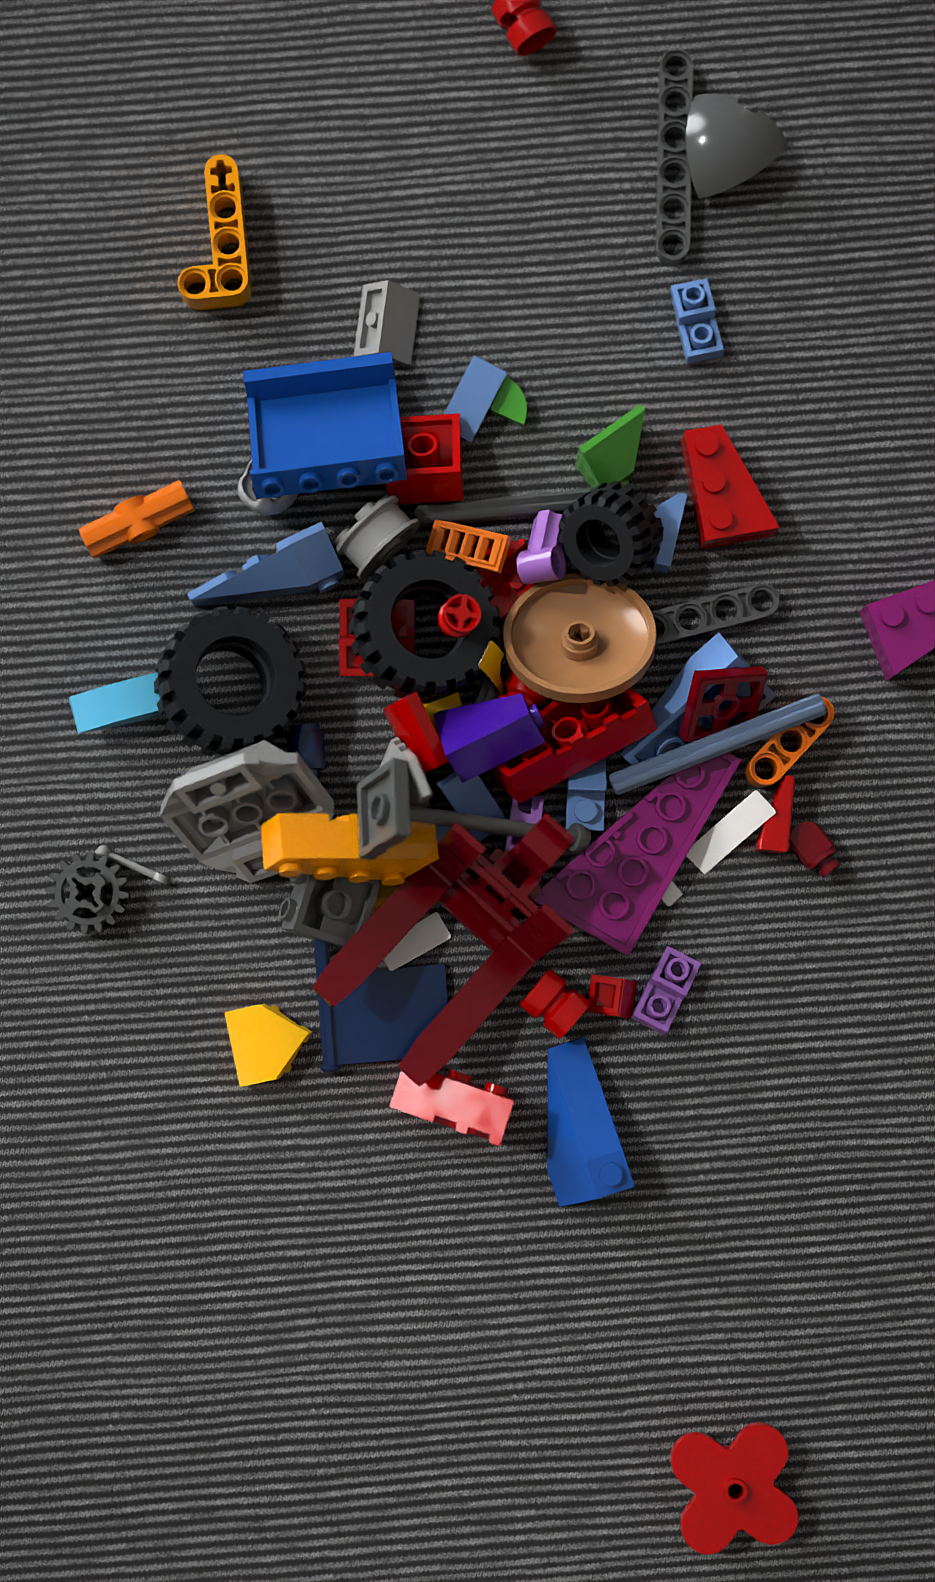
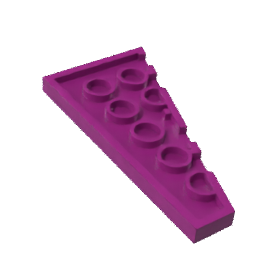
M728 752L669 775L542 887L543 890L533 902L540 906L546 903L562 919L620 953L629 956L741 759Z

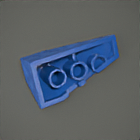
M584 1037L548 1048L547 1171L559 1207L599 1199L635 1187Z

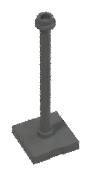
M392 758L357 784L359 858L374 860L393 845H397L410 837V821L453 827L458 822L467 830L524 837L535 825L534 823L409 805L408 762L403 759ZM573 823L569 828H564L574 837V842L568 847L570 851L579 852L588 848L591 833L587 827L579 823Z

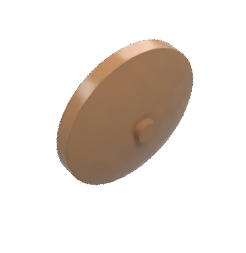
M580 573L565 574L560 580L541 582L524 592L512 605L504 624V651L507 662L515 676L534 692L562 702H596L614 697L626 691L643 677L652 663L655 654L656 625L653 614L646 602L625 584L619 582L616 586L608 587L605 582L599 586L593 584L592 578L585 580L580 577Z

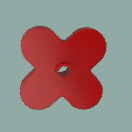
M763 1422L749 1424L738 1433L730 1446H723L714 1438L702 1432L687 1433L681 1436L673 1445L670 1454L673 1472L681 1483L694 1492V1496L684 1508L680 1518V1529L683 1538L694 1551L701 1554L718 1553L727 1547L741 1529L758 1541L769 1545L783 1543L795 1532L798 1524L796 1506L784 1491L774 1485V1480L784 1468L788 1458L787 1443L774 1426ZM732 1484L742 1486L738 1493L728 1494V1488Z

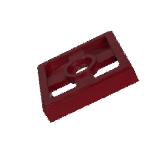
M763 666L694 671L679 732L684 742L696 741L757 717L768 672ZM749 682L750 696H736L739 683ZM722 684L718 696L714 699L703 700L707 686ZM723 701H731L729 708L724 711L718 710L719 705ZM737 713H741L736 719L729 723V720L735 717ZM713 715L714 719L711 728L698 725V716Z

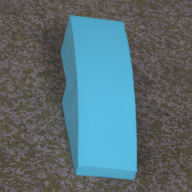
M158 673L139 676L70 696L69 701L78 734L151 719L155 715H160L157 707L160 697L159 694L154 693V681L158 677Z

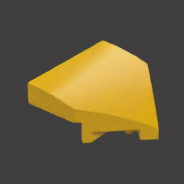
M264 1003L224 1012L240 1087L281 1078L282 1074L290 1072L292 1068L291 1063L302 1044L307 1042L312 1034V1031L303 1025L299 1026L281 1013L280 1008L276 1005L267 1006Z

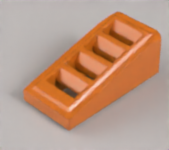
M435 520L425 553L430 556L434 550L446 552L445 559L452 562L457 556L466 561L464 565L466 568L501 574L511 537L453 522ZM461 537H463L464 539L461 545L459 554H456ZM476 540H479L474 554V558H472L471 555L473 552ZM489 542H491L493 547L489 560L484 561Z

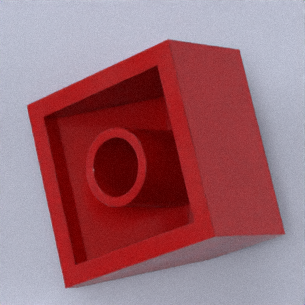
M460 413L400 417L407 480L386 483L387 494L389 496L396 495L399 498L398 504L463 501L464 483Z

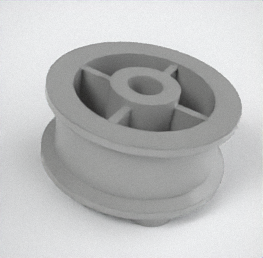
M387 494L375 505L372 502L367 503L355 515L358 522L351 529L348 527L343 530L333 541V544L336 546V554L338 556L345 554L359 569L357 576L360 579L368 577L381 565L388 562L411 539L420 526L421 522L417 518L411 520L397 506L399 498L396 495L389 496Z

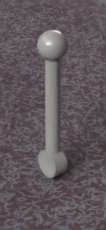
M101 845L96 850V855L99 859L103 855H107L110 857V860L167 885L170 879L111 852L107 845Z

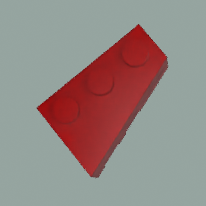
M722 424L684 431L680 443L700 549L774 537L780 527Z

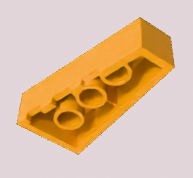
M278 813L261 825L264 871H276L283 877L312 874L318 880L347 877L348 881L352 883L381 880L383 885H399L404 883L405 878L439 859L436 826L410 821V837L397 845H393L376 859L369 860L359 858L358 814L339 816L330 821L329 814Z

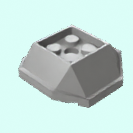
M264 740L191 768L184 776L174 779L161 804L160 816L200 863L217 870L236 873L237 878L253 883L279 873L276 871H264L261 825L278 813H327L331 821L334 814V800L298 753H286Z

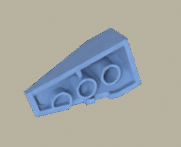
M319 522L276 543L278 548L276 553L270 556L269 554L255 555L246 560L247 563L242 566V572L238 574L234 570L225 572L187 593L194 606H204L310 593L319 589L320 593H324L340 585L339 579L345 577V574L322 522Z
M718 632L689 658L652 709L658 730L626 746L621 755L631 765H635L694 742H684L679 736L694 671L751 666ZM749 682L739 683L736 696H750ZM766 683L758 711L776 697L775 693ZM722 684L707 686L703 700L714 699L718 696ZM723 701L719 705L718 710L724 711L729 708L731 701ZM737 713L735 717L729 720V723L736 719L741 713ZM698 716L697 724L702 727L711 728L714 716Z

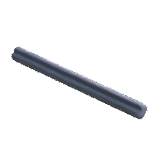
M814 694L611 773L609 781L612 789L616 794L620 795L826 714L824 701L820 694Z

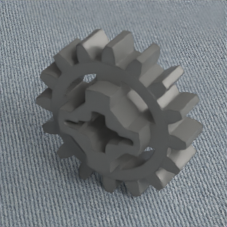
M88 851L86 860H83L79 853L72 854L73 864L61 860L59 865L63 870L62 873L50 874V877L56 881L55 887L46 888V892L55 894V899L47 904L48 908L58 907L60 910L55 916V920L61 921L67 918L69 920L67 923L68 930H74L80 924L82 934H89L91 925H94L97 932H103L105 929L104 921L111 925H116L118 921L114 913H126L127 908L120 904L121 899L131 897V893L122 891V886L129 882V878H118L117 876L122 866L116 864L109 867L110 857L107 855H103L99 861H96V854ZM94 867L101 870V872L90 878L86 877L79 869ZM68 882L70 885V897L65 901L64 890ZM82 884L85 886H95L96 889L92 892L95 902L91 899H82L85 893ZM112 884L113 897L111 903L106 900L107 888ZM84 908H90L98 916L83 918L76 915V913Z

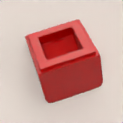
M591 974L588 1000L591 1004L586 1009V1012L631 1018L637 982Z

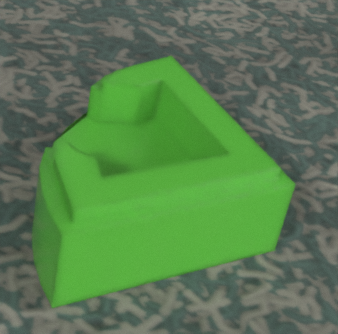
M505 376L490 408V413L524 427L527 415L525 396L519 386Z

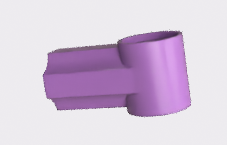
M551 510L539 511L534 519L528 549L521 551L517 557V571L524 584L560 580L565 576L566 561L561 550L563 543L558 541V534L563 531L558 527L560 519L564 517L563 514H557Z

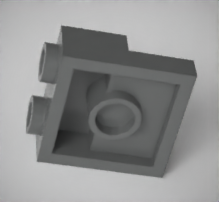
M312 874L290 877V882L295 884L291 897L285 898L279 909V919L283 920L281 929L342 948L371 917L381 880L352 883L348 881L347 877H336L329 880L315 879Z

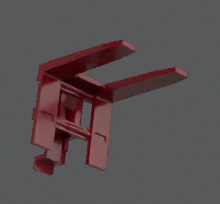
M545 814L510 851L506 849L502 852L497 847L485 859L481 854L486 848L456 822L437 844L439 859L408 876L405 882L398 886L332 958L313 984L312 989L331 1007L337 1006L366 980L435 903L441 904L490 949L491 955L418 1036L398 1065V1068L417 1086H422L451 1060L535 962L574 932V929L546 903L538 909V906L532 902L543 890L538 885L541 882L540 877L574 842V837L549 814ZM469 867L474 870L471 876L465 872ZM503 871L517 886L510 882L501 872ZM490 885L492 888H494L493 891H491L487 886ZM499 894L505 899L504 901L498 897ZM520 911L528 917L522 923L514 917Z

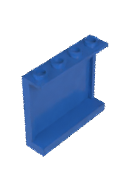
M392 352L243 371L248 399L253 469L250 470V476L256 499L276 498L292 494L314 493L323 490L353 488L355 486L407 480Z

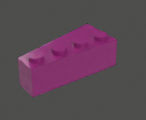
M935 580L867 604L859 612L886 681L935 648Z

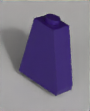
M522 693L442 710L434 714L445 755L462 783L545 742L540 727L546 725L545 720L537 705L529 706Z

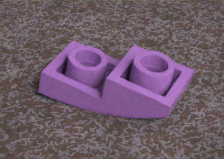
M667 946L636 1005L631 1019L665 1035L682 1000L687 995L701 963Z

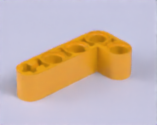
M218 154L207 161L204 171L213 264L186 268L180 273L177 283L183 301L194 310L237 307L249 300L252 291L242 182L236 162L227 155ZM222 173H227L225 178L228 191L221 189L219 180ZM226 207L236 210L234 215L226 219L217 216L219 211ZM228 243L239 245L238 250L233 254L227 255L221 252L223 246ZM231 279H239L243 282L241 287L234 291H228L224 288L226 282ZM200 282L205 284L204 290L199 294L194 295L187 292L189 286L193 283Z

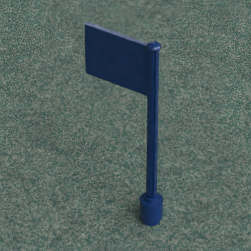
M309 723L289 726L290 735L286 736L287 753H298L315 777H320L319 770H325L327 767L324 733L320 732L319 724ZM314 940L316 979H318L330 962L329 943ZM445 964L402 967L393 971L389 969L374 970L360 986L335 1007H331L318 995L323 1066H320V1069L326 1073H335L345 1064L402 1060L418 1036L448 1003Z

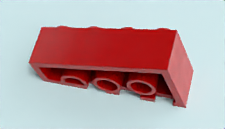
M631 687L614 697L596 702L569 703L554 700L540 711L546 725L540 727L545 742L492 768L491 772L497 784L518 803H522L658 730L649 702Z

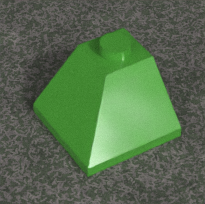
M641 404L579 447L575 466L591 488H595L605 482L610 484L613 481L620 482L622 487L630 484L629 481L632 479L645 413V409Z

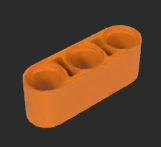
M822 697L826 707V714L823 715L821 724H813L808 721L774 734L751 757L745 766V776L751 785L756 788H766L777 782L833 721L835 713L834 707L828 699ZM791 733L797 738L798 748L795 752H788L783 749L780 743L782 734ZM764 760L770 763L773 768L771 779L764 780L757 776L755 773L757 761Z

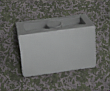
M389 280L363 285L353 357L392 352L394 362L401 365L411 364L420 300L419 293Z

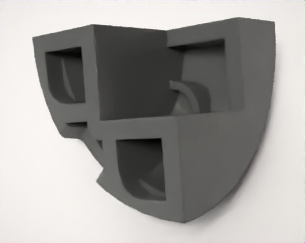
M711 93L695 96L687 120L686 150L690 175L699 199L721 193L746 181L772 163L786 148L788 142L774 121L763 111L759 110L753 113L738 105V98L730 95Z

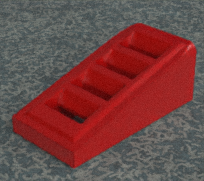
M786 775L778 783L770 804L776 813L763 823L754 845V851L783 854L789 850L795 785L794 776Z

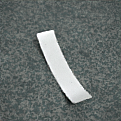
M755 790L695 842L686 856L706 874L743 840L776 813L775 809ZM671 881L661 899L667 906H671L683 893Z

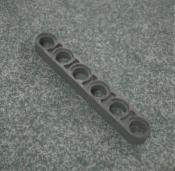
M682 49L667 51L661 58L658 71L655 250L658 259L665 265L670 266L682 263L687 257L690 247L691 175L686 150V128L690 107L693 102V62L690 55ZM672 60L681 61L685 65L686 71L681 76H671L666 71V64ZM673 95L679 96L684 100L685 108L680 112H672L665 106V100ZM670 131H678L683 135L685 143L678 148H673L666 144L664 136ZM669 167L680 168L684 173V179L676 184L666 181L663 172ZM670 202H675L681 205L684 214L679 219L672 220L665 216L663 207ZM668 238L678 239L683 245V251L675 256L668 255L663 250V242Z
M756 584L651 611L654 619L661 622L664 627L663 635L656 639V647L764 620L771 617L778 609L780 603L779 595L771 585ZM757 592L767 593L772 599L771 608L765 612L757 611L751 604L752 595ZM728 601L734 605L736 615L732 620L723 621L717 617L715 607L719 602ZM692 610L698 614L700 624L696 629L686 630L680 625L679 616L683 611Z

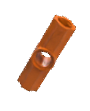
M178 480L145 497L137 495L126 499L115 506L114 512L78 529L91 557L96 559L127 543L136 544L156 535L160 531V527L195 510L181 481Z

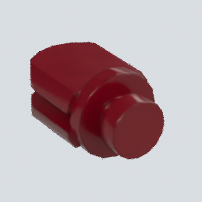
M812 821L802 822L792 830L789 839L790 848L805 868L813 871L819 867L821 869L819 874L825 878L841 865L837 859L832 860L831 857L837 852L834 847L835 844L818 824Z

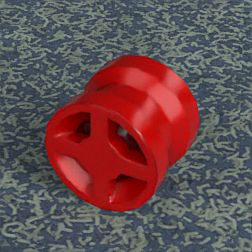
M466 594L452 596L438 613V625L441 631L452 638L467 636L479 624L481 619V608L478 602ZM450 615H454L455 619L457 620V624L453 617H451Z

